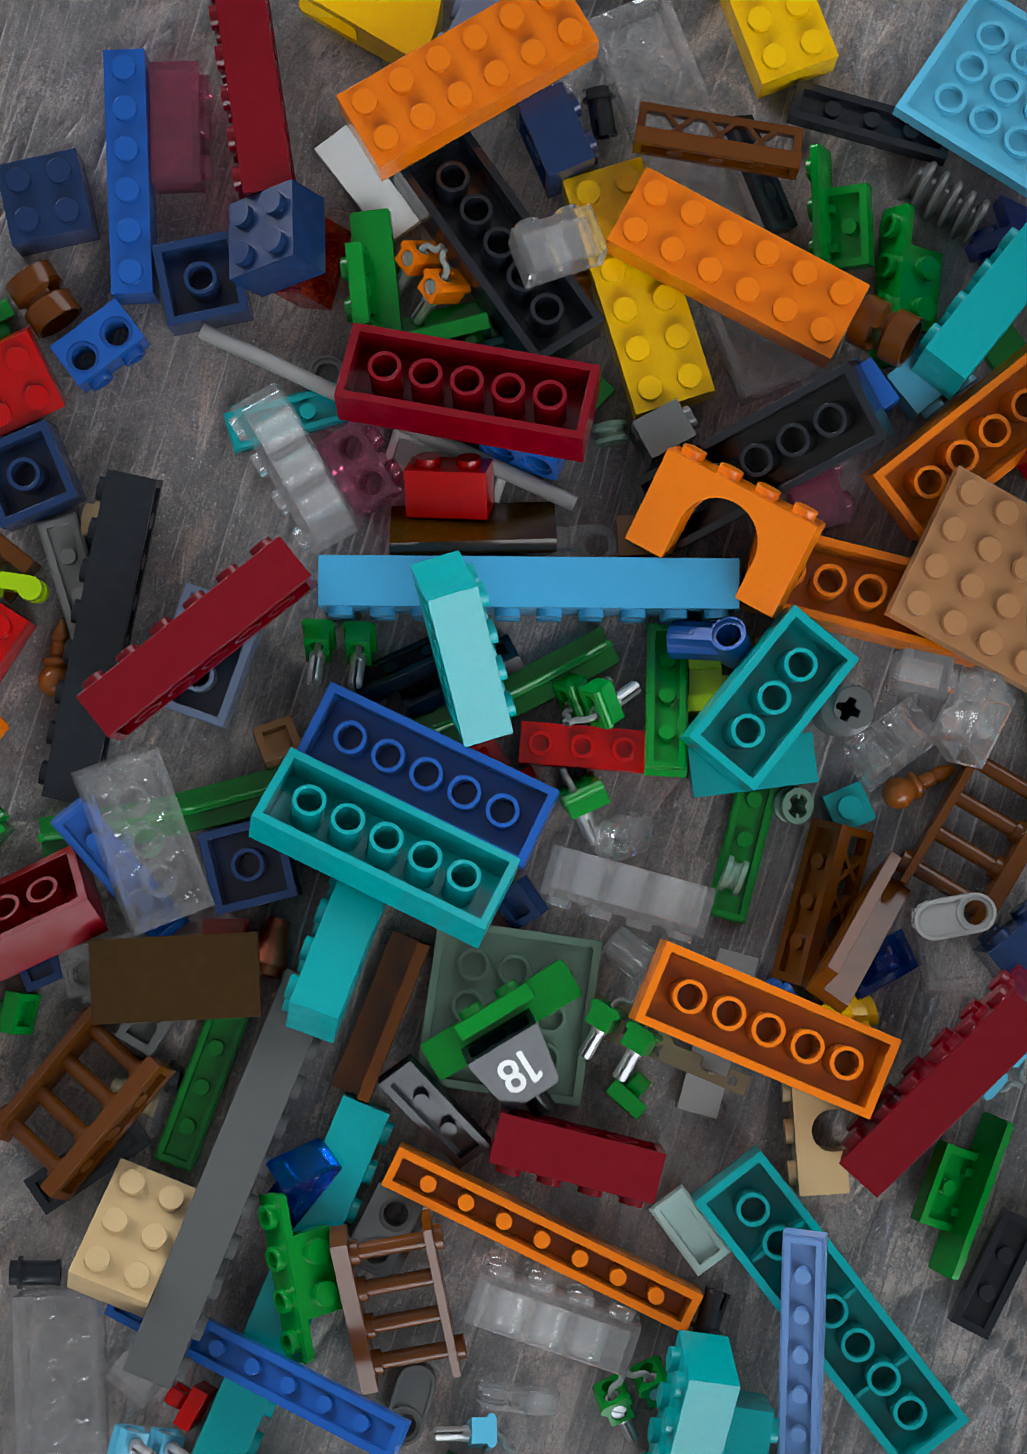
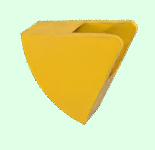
M299 0V8L304 15L390 64L435 39L443 27L444 0Z

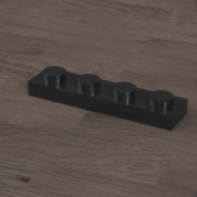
M798 80L786 123L929 163L935 161L939 166L944 165L949 150L894 116L892 113L895 106Z

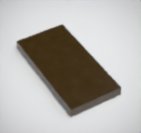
M550 501L495 503L488 520L406 517V506H391L390 555L441 556L459 550L461 555L552 553L557 551L555 504Z
M259 931L88 940L92 1025L263 1016Z

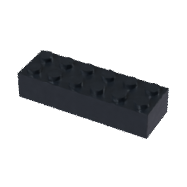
M470 131L394 174L395 187L437 245L439 243L443 244L448 250L446 256L449 263L470 284L471 294L484 312H487L489 319L511 350L566 359L600 337L605 319Z
M857 359L845 362L695 446L707 453L706 460L720 466L721 462L730 464L744 473L742 479L754 485H757L758 482L766 483L779 490L781 497L897 434ZM659 466L630 482L641 503ZM708 498L704 500L692 512L673 553L696 543L748 515V513L741 506L727 499Z

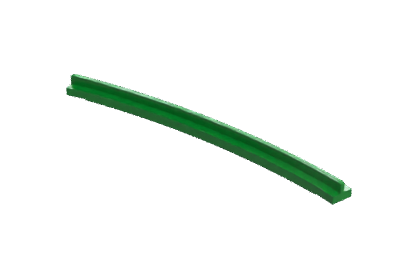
M600 626L525 666L523 669L512 673L507 677L508 679L503 680L505 690H509L516 710V715L510 716V720L556 698L552 682L561 679L569 672L585 675L588 681L621 662L613 649L611 641L607 639ZM446 704L437 708L432 713L413 719V721L462 743ZM279 766L191 790L96 810L127 846L195 832L250 818ZM55 816L38 818L40 834H37L38 843L42 844L43 858L70 846L50 823L51 819Z

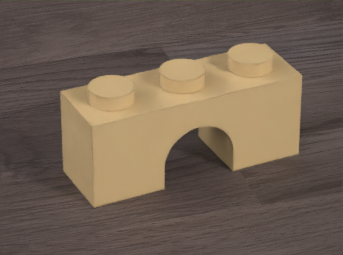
M780 1082L781 1100L789 1104L790 1119H783L785 1144H792L793 1160L786 1161L788 1186H795V1192L800 1197L850 1193L848 1171L839 1164L844 1148L842 1146H820L815 1143L812 1136V1125L819 1114L827 1110L843 1108Z

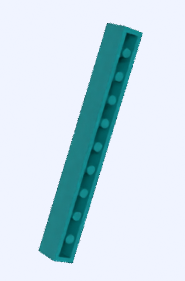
M348 1091L345 1092L292 1215L291 1226L293 1232L319 1224L330 1225V1227L343 1225L345 1221L353 1224L363 1201L355 1197L361 1182L367 1185L370 1184L379 1163L371 1159L377 1144L386 1146L395 1123L388 1121L392 1110L371 1101L366 1103L358 1100L357 1095ZM269 1270L243 1334L287 1356L280 1342L282 1327L279 1312L276 1310L273 1302L275 1288L272 1271ZM224 1377L192 1454H256L264 1436V1433L258 1431L257 1428L263 1415L269 1418L272 1417L277 1404Z

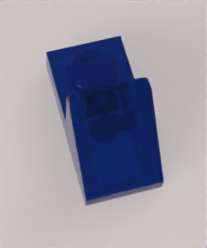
M1003 195L998 196L992 207L1000 229L998 230L997 225L994 224L973 233L974 238L965 248L970 264L979 261L983 256L993 254L998 248V244L1012 227H1015L1018 231L1021 230L1027 222L1026 206Z
M902 929L892 931L885 937L855 993L857 1000L863 999L919 967Z
M314 1139L272 1158L266 1163V1166L276 1179V1182L268 1192L286 1195L292 1230L343 1169L323 1139Z

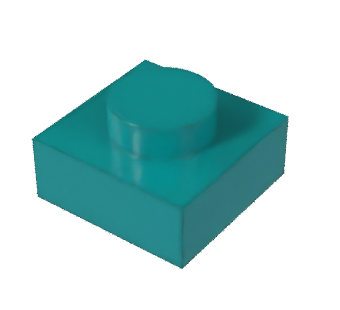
M860 781L820 797L831 822L856 828L876 819Z

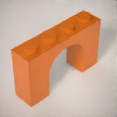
M684 443L683 447L678 445L668 448L625 539L662 558L673 553L692 512L700 503L708 498L730 500L741 506L749 514L756 527L758 538L756 555L735 598L771 618L779 614L788 600L826 522L816 518L818 511L797 501L792 505L780 499L781 492L776 488L763 482H758L757 485H754L742 479L744 473L740 469L721 462L720 466L706 460L707 453L694 445Z

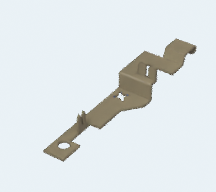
M595 993V999H607L610 1002L614 1001L598 993ZM625 1004L618 1005V1007L629 1014L630 1006ZM626 1020L621 1021L615 1033L606 1034L603 1039L627 1049L626 1046L620 1043L625 1034L622 1030ZM656 1030L663 1036V1041L656 1043V1046H663V1048L659 1050L660 1056L656 1053H650L649 1057L744 1096L751 1076L730 1068L727 1077L700 1067L703 1056L677 1046L670 1035ZM730 1076L737 1078L738 1082L735 1086L729 1085L728 1079Z

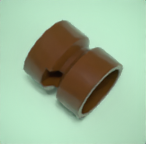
M41 260L27 266L11 278L5 288L19 310H27L24 318L38 338H46L61 331L76 320L82 311L68 288H60L63 280L49 260Z
M871 293L867 295L857 309L849 326L846 342L865 352L875 349L879 359L899 368L912 352L920 336L924 320L905 309L894 312L892 303Z

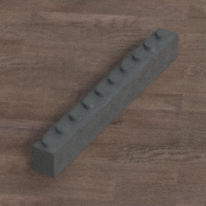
M286 969L122 1369L125 1372L167 1389H171L176 1380L183 1383L187 1376L193 1358L186 1356L192 1339L200 1342L210 1318L203 1315L209 1298L215 1301L218 1299L226 1276L219 1274L225 1258L233 1260L242 1240V1236L236 1234L242 1218L249 1220L259 1197L252 1194L257 1179L266 1180L275 1158V1156L268 1154L274 1138L282 1140L291 1118L284 1114L291 1098L298 1101L307 1077L300 1075L306 1059L314 1061L322 1039L286 1027L288 1012L282 1011L285 1000L283 996L292 973L300 976L299 973Z

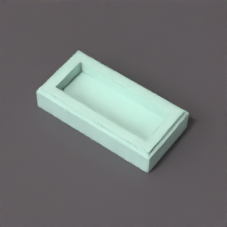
M681 1182L648 1207L649 1211L698 1276L731 1252V1249L694 1203L691 1195Z

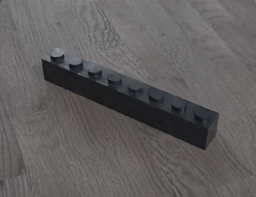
M107 469L106 477L100 476L98 480L95 499L101 502L98 517H92L88 527L87 541L92 542L89 558H84L80 567L79 582L84 583L81 599L76 598L71 612V623H75L76 626L73 640H67L63 652V663L68 664L65 680H59L55 692V704L60 706L57 721L52 720L50 722L47 732L46 743L52 746L49 761L44 760L42 762L39 772L38 783L43 785L41 796L73 803L84 794L92 805L99 801L111 738L107 737L76 696L84 690L81 684L88 677L99 670H102L105 674L118 664L115 657L131 643L163 480Z

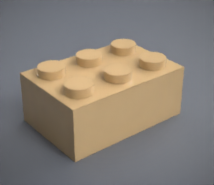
M121 1158L69 1268L67 1287L143 1318L196 1188Z

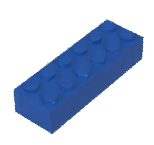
M330 682L297 748L298 751L520 858L518 868L524 870L560 796L558 789L470 747H464L463 744L334 682Z

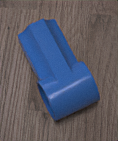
M731 616L723 617L716 622L673 620L671 625L668 626L666 637L669 658L720 661L723 665L730 668H736L754 646L744 623L740 619ZM731 639H739L732 646H724Z

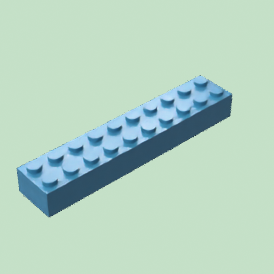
M318 555V606L324 614L331 616V620L354 621L356 620V614H370L373 621H396L397 614H411L413 621L424 622L410 565L437 556ZM462 556L466 564H474L479 581H483L490 606H486L485 609L487 615H495L496 622H520V615H536V622L542 623L561 622L562 616H578L577 622L601 623L604 616H619V623H643L645 616H660V623L671 624L673 620L684 621L687 617H701V622H716L723 617H732L739 610V600L735 596L739 590L740 558Z

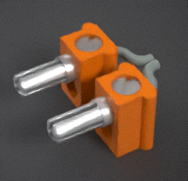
M403 240L401 242L402 248L394 259L401 267L397 274L399 297L414 276H424L417 286L423 298L411 315V320L415 324L423 325L434 306L437 304H459L464 294L470 293L471 287L457 269L449 268L448 257L446 256L448 250L443 244L439 243L437 245L434 241Z

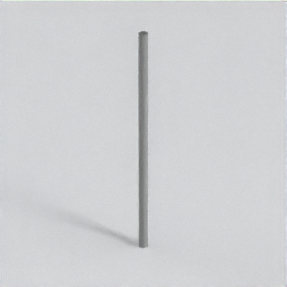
M206 323L203 324L198 335L199 339L335 401L334 393L337 384ZM397 430L453 457L464 453H476L481 458H492L494 476L569 511L573 510L578 496L458 440Z

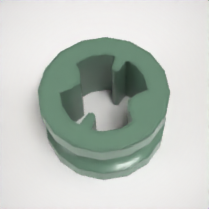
M626 419L609 420L592 425L591 432L597 436V439L593 442L594 447L607 448L629 442V435L624 433V427L627 426Z
M786 786L777 790L773 796L772 811L775 817L782 822L802 824L809 820L813 813L814 800L811 793L806 789ZM791 797L797 798V801L794 803L795 813L788 811L792 806L789 801Z
M729 855L722 870L717 890L722 891L727 888L731 891V895L737 897L750 862L744 860L742 863H737L735 857Z

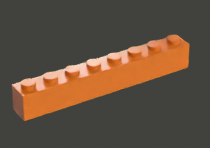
M401 1141L381 1183L382 1186L677 1331L688 1330L703 1298V1293L699 1286Z

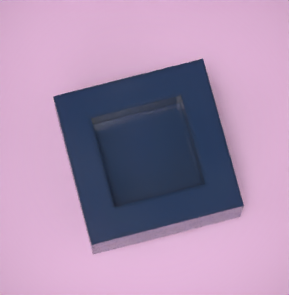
M524 875L511 883L498 909L511 928L519 929L544 914L549 907L528 876Z
M60 954L19 973L27 993L68 977Z

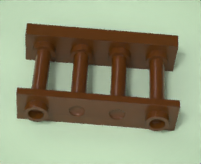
M981 738L977 739L974 744L967 742L956 760V763L961 765L912 850L905 848L901 853L900 857L902 859L896 868L898 874L895 880L902 885H908L912 876L946 896L974 893L921 862L934 840L987 871L986 876L990 880L983 892L977 890L975 893L987 895L994 902L998 913L1027 864V816L1024 822L1020 819L1015 822L966 793L963 789L976 769L1027 800V780L986 757L984 753L991 742ZM954 805L1007 835L1006 840L1011 844L1003 857L1000 855L996 857L990 855L942 826ZM973 900L965 905V912L969 914L966 919L968 923L977 925L984 920L986 909L980 901Z
M91 1004L75 1016L71 1029L9 1104H5L0 1108V1140L9 1142L15 1137L48 1170V1177L41 1184L40 1188L50 1198L70 1201L176 1072L164 1060L149 1055L145 1059L140 1060L105 1027L106 1024L92 1025ZM93 1040L129 1072V1079L118 1092H112L78 1059ZM66 1072L102 1105V1112L92 1124L86 1125L52 1092V1089ZM40 1104L75 1137V1144L65 1157L60 1158L25 1124Z
M430 1209L422 1210L423 1231L358 1243L357 1239L350 1240L347 1224L330 1227V1252L362 1395L378 1392V1375L385 1374V1369L449 1357L453 1378L461 1377L460 1360L467 1359L465 1339L463 1333L455 1334L438 1251L445 1249L441 1223L433 1224ZM422 1248L427 1250L430 1268L367 1280L365 1276L358 1277L356 1265H360L363 1259ZM434 1285L437 1305L374 1316L373 1312L366 1313L364 1302L369 1301L370 1296ZM442 1322L445 1341L382 1352L381 1348H373L372 1338H377V1333Z

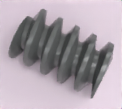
M932 161L924 168L920 166L897 200L902 201L909 195H912L910 204L914 205L915 210L923 204L926 205L923 219L928 220L936 214L939 215L936 224L938 230H941L948 224H952L949 238L955 239L962 233L966 234L963 247L987 215L991 201L986 199L976 206L974 204L977 196L976 190L973 189L962 196L961 192L964 185L962 180H959L952 186H948L951 172L947 170L936 177L934 174L937 162Z
M850 683L839 684L812 718V721L817 729L826 735L835 737L857 735L867 729L873 721L875 712L873 698L860 685ZM837 703H843L842 709L847 711L846 717H840L841 711L836 709Z

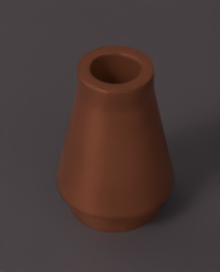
M267 916L266 924L259 936L262 977L281 980L283 971H286L288 967L289 930L291 922L288 920Z

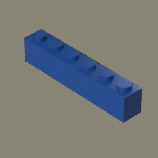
M144 48L103 50L111 294L121 305L160 303L159 281L152 251V245H157L158 242L151 62Z

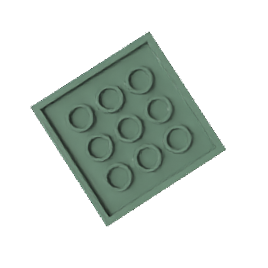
M490 925L477 949L437 929L421 1044L461 1020L457 1013L478 1000L484 1006L497 998L493 991L515 978L517 983L520 984L554 962L563 960L580 987L582 995L537 1022L559 1077L558 1083L547 1089L554 1103L580 1106L586 1059L578 1054V1050L591 1029V1024L586 1022L585 1018L592 1008L591 1000L595 999L603 941ZM420 1044L418 1061L442 1087L492 1094L469 1069L468 1065L446 1079L440 1080L421 1050Z

